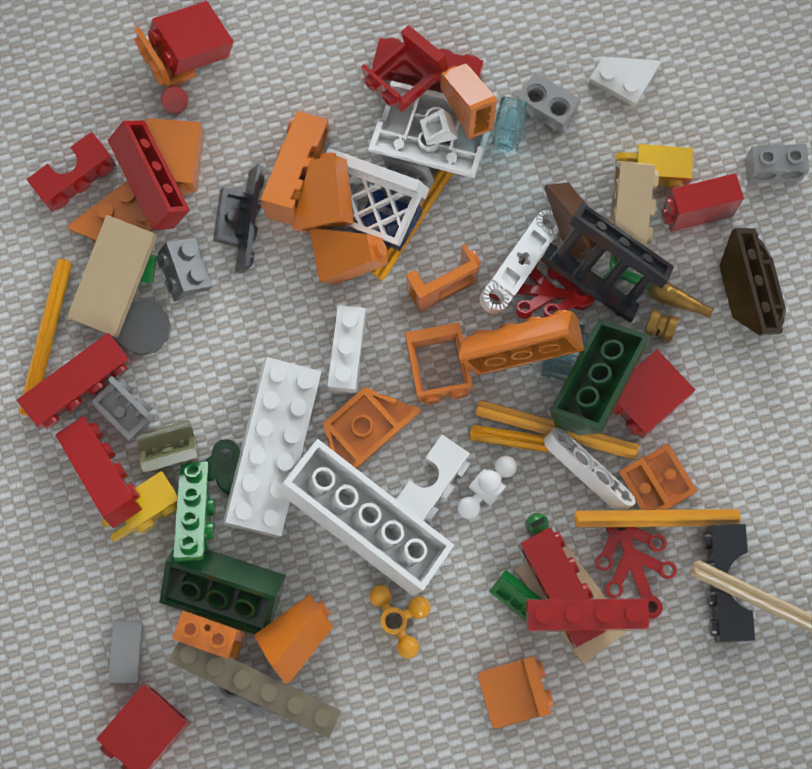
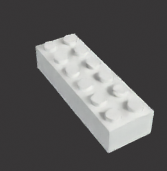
M269 357L264 360L222 525L275 538L282 536L290 501L277 492V489L300 461L321 371Z
M319 439L309 447L277 489V492L412 596L425 589L454 546L449 540Z

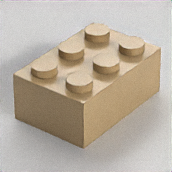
M616 161L610 222L647 247V244H651L653 239V227H650L649 220L650 216L655 215L656 199L652 198V190L658 186L659 171H655V165L649 163Z

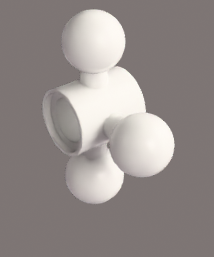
M506 455L499 457L495 462V471L484 469L473 480L469 488L475 494L473 497L461 499L458 504V512L461 517L473 519L480 512L482 500L489 506L497 500L506 489V486L501 483V479L512 477L517 471V463L514 458Z

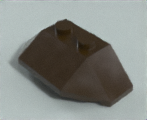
M735 228L731 231L719 265L732 318L759 336L782 334L786 307L773 258L765 244L758 238L759 234L755 228Z

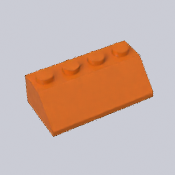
M559 310L554 312L552 316L544 318L531 317L526 322L519 324L506 323L501 325L499 329L491 331L485 329L477 330L473 335L464 337L459 360L479 376L584 351L579 319L572 311Z

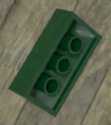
M599 318L584 345V351H581L550 409L555 426L580 436L602 433L651 338L650 335Z
M174 548L172 549L165 562L159 603L252 634H256L273 621L282 596L286 575L211 550L204 551V558L202 560L175 561L173 556Z

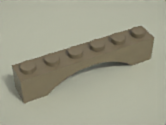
M179 641L168 661L327 738H330L342 712L230 657L226 659Z

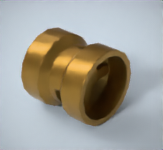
M652 309L644 333L650 335V337L656 335L662 341L671 343L679 317L673 315L664 316L661 311Z

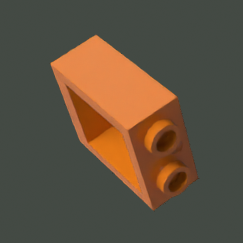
M460 322L405 332L418 402L424 401L425 405L440 402V398L451 396L452 399H462L472 392L473 385L470 370L459 360V353L463 343ZM455 341L463 383L423 391L415 348Z

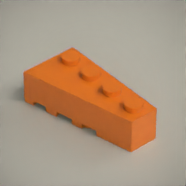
M297 111L294 119H290L287 127V137L284 143L281 144L277 161L260 199L266 218L290 225L293 224L310 160L320 158L330 131L328 119Z

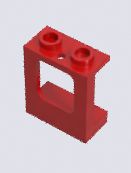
M410 25L401 31L404 42L376 67L370 70L365 64L361 66L365 77L363 79L365 85L373 92L375 90L378 91L388 106H395L401 112L441 78V73L448 69L445 54ZM402 62H407L422 74L423 78L401 97L383 79Z

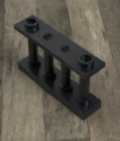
M582 202L569 222L574 229L559 248L550 242L540 261L614 311L617 316L631 323L640 306L636 300L652 283L662 289L669 281L674 266ZM585 235L597 243V245L585 260L579 263L569 256L568 253L579 239ZM608 251L620 259V261L605 279H602L592 272L591 269L602 255ZM631 267L643 275V277L625 295L613 285Z

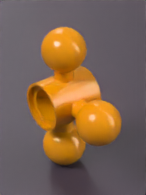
M376 585L370 590L369 600L375 607L381 608L384 612L381 616V625L384 631L390 635H396L398 639L396 649L402 658L411 659L415 657L419 652V643L413 636H407L405 632L407 620L412 617L415 619L427 617L431 611L430 602L423 596H416L410 600L408 608L404 611L399 608H392L390 604L392 599L390 589L385 585ZM390 614H398L402 617L403 622L400 628L392 630L386 626V619Z

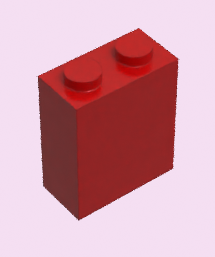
M208 1L152 18L148 31L150 43L157 48L164 65L169 67L174 76L228 58L234 44L233 39Z
M734 173L671 189L661 209L663 222L669 225L670 232L733 217L744 200L737 174Z
M656 349L634 369L612 413L616 416L620 414L626 421V428L634 436L639 435L643 439L687 400L696 389Z
M143 684L96 740L102 744L99 749L111 759L116 757L123 763L121 769H152L190 725L191 721L149 684Z

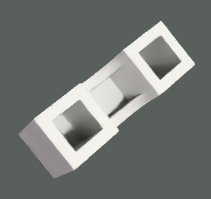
M338 305L328 378V390L331 394L355 396L358 393L360 356L367 320L366 308Z
M441 435L426 456V462L438 472L439 477L436 483L430 487L422 488L409 480L396 500L424 522L426 521L430 524L439 511L435 506L441 498L446 500L455 488L451 483L457 475L462 477L471 465L467 461L470 453L444 435Z

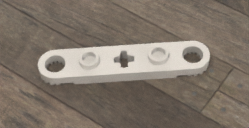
M542 210L533 219L481 292L480 304L488 313L498 314L508 306L542 257L549 243H552L559 232L552 210ZM542 219L550 221L552 229H545ZM520 257L525 259L523 265L518 263ZM490 293L497 295L500 299V305L492 304L493 302H490L488 295Z

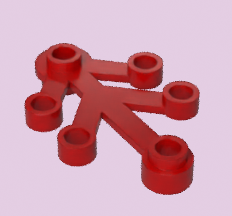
M536 264L528 277L537 285L522 284L516 294L537 297L530 301H519L516 305V315L521 319H528L533 312L544 305L546 306L543 317L552 316L553 314H550V311H569L572 308L586 310L594 303L595 298L556 271L548 268L547 275L552 279H556L564 287L556 288L537 269ZM490 293L488 295L490 298L494 300H500L499 297L493 293ZM554 299L564 300L558 305L555 303H549Z
M605 527L609 537L602 553L595 559L596 568L600 571H607L612 567V555L619 542L624 552L612 580L605 586L606 595L610 598H618L622 595L623 582L630 569L640 597L648 598V602L656 604V611L653 613L649 612V619L657 618L662 613L663 605L659 598L653 596L641 565L658 572L664 579L673 578L677 573V567L671 561L662 562L635 549L631 538L647 544L653 552H660L666 547L665 537L660 534L651 535L637 527H625L623 531L617 530L616 527ZM654 538L662 541L661 548L653 546L652 541ZM601 557L608 559V567L604 568L599 565ZM665 565L671 566L673 570L669 576L663 572ZM611 584H616L619 587L617 595L610 593L609 586Z

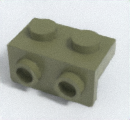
M189 420L136 435V441L140 450L139 463L143 473L148 471L159 472L169 465L177 463L184 465L198 458V444Z

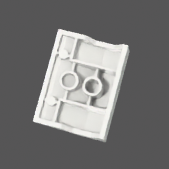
M395 81L390 83V87L400 94L401 97L414 87ZM426 90L403 112L395 106L390 107L386 104L382 118L377 122L368 150L373 153L475 178L491 131L468 140L444 94ZM443 108L451 114L458 138L427 145L420 120Z

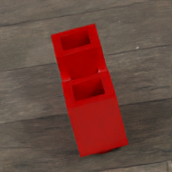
M90 132L70 147L77 157V165L71 172L59 174L49 164H46L26 179L51 212L66 206L70 198L77 193L85 192L92 182L99 177L107 176L116 165L110 153L93 132Z

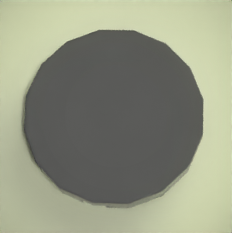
M139 300L132 302L117 339L125 349L133 354L148 355L155 353L161 349V346L170 337L171 324L169 317L161 306L152 301Z

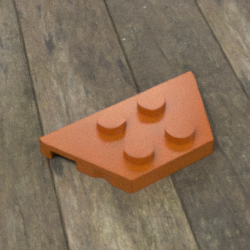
M128 181L124 182L68 225V228L73 233L81 234L94 242L97 240L106 215L147 231H152Z
M364 387L323 423L329 448L358 469L421 413V410L414 405H407L393 397L381 395L377 391Z

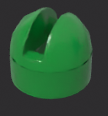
M541 513L530 515L526 521V529L533 536L549 527L547 517ZM540 519L544 520L545 523L532 529L531 524Z

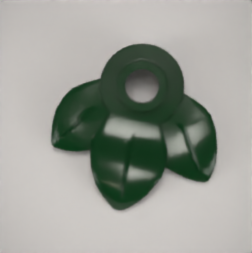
M223 439L213 446L212 455L205 461L209 465L208 482L216 479L219 488L224 493L230 495L240 449L234 441ZM223 448H228L231 452L227 459L221 456Z

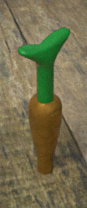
M613 254L610 255V271L602 279H605L619 262L618 258ZM626 270L619 279L636 285L643 276ZM667 282L662 289L654 283L646 289L652 299L675 308L698 313L707 318H710L714 311V308L703 304L670 282Z

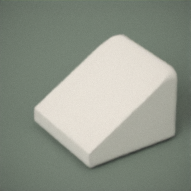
M443 108L420 120L427 145L458 138L453 118Z

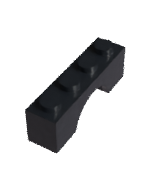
M746 524L710 525L707 527L706 532L702 535L703 548L708 550V561H705V563L728 574L733 562L740 556L748 553ZM710 585L711 590H707L708 607H712L713 619L709 620L710 636L714 637L715 643L755 641L753 611L738 604L731 594Z

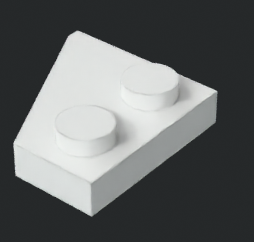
M602 57L591 75L589 83L636 107L659 69L661 62L658 60Z

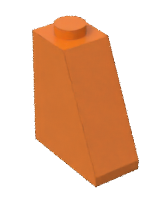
M463 64L458 67H450L441 73L440 88L468 140L492 131L497 99L467 64Z
M147 118L146 124L182 195L189 194V192H197L204 130L201 122Z
M323 153L319 159L310 160L292 224L294 231L310 233L309 230L311 229L326 230L354 224L347 159L336 156V153Z
M323 229L309 230L319 282L338 285L388 264L386 257L387 248L383 238L362 233Z
M310 594L254 635L269 663L285 684H288L295 677L333 628V625L327 618L331 612L322 600L316 603Z

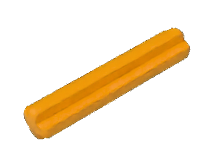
M472 425L470 430V440L550 452L544 444V438L546 437L544 435Z

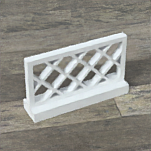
M328 148L326 153H336V156L347 159L348 174L351 176L349 177V183L351 184L360 179L363 180L365 186L364 190L354 195L350 187L354 211L353 221L357 220L358 224L354 223L346 226L365 234L383 238L384 241L400 247L421 198L426 199L429 188L420 180ZM385 188L388 198L376 203L372 192ZM368 195L371 206L359 211L355 201ZM404 196L412 198L408 208L399 212L395 201ZM391 203L394 215L382 220L378 209ZM374 211L377 223L365 227L361 217ZM397 220L399 228L395 237L387 235L384 226Z

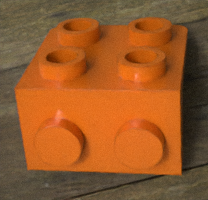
M140 27L134 28L137 37L133 40L139 49L142 59L152 69V74L159 85L165 84L166 88L173 85L180 86L196 77L194 70L174 76L169 67L164 65L157 48L150 41L148 42Z
M531 656L481 671L478 674L490 722L494 728H501L551 714L550 707L554 706L550 690H544L541 679L545 678L546 675L541 660L536 661L535 656Z

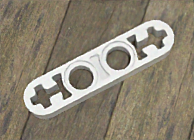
M554 428L544 438L546 448L613 510H629L635 505L636 501L632 493L564 430Z

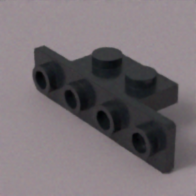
M258 164L248 172L246 193L225 187L220 189L213 241L238 247L235 273L239 274L248 270L254 262L252 244L258 233V227L255 226L256 216H258L261 209V200H258L259 191L262 189L265 179L264 175H262L263 166Z

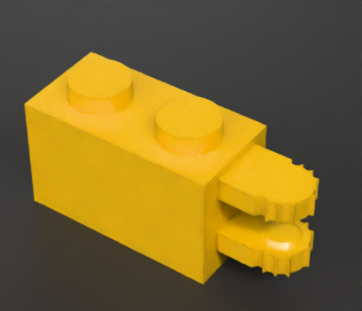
M639 144L636 153L618 152L615 154L616 161L655 165V171H659L658 186H666L671 190L689 185L692 180L693 148Z
M163 471L135 487L141 496L137 501L143 510L127 519L125 526L112 533L110 536L112 542H117L132 532L138 533L140 531L143 534L151 530L156 525L155 521L161 517L168 518L177 513L178 492ZM104 519L101 520V524L104 528L110 527V525Z

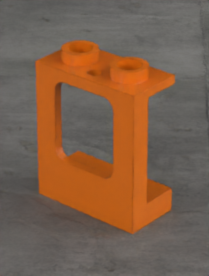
M463 244L461 246L460 259L462 265L425 285L416 269L406 274L407 291L419 313L477 283L478 273L480 272L478 265L481 263L473 249L469 251L466 244Z
M182 611L172 639L226 659L230 657L237 661L246 633Z

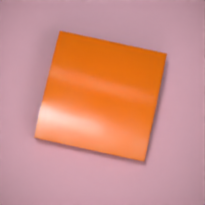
M669 443L619 471L642 510H667L698 492Z

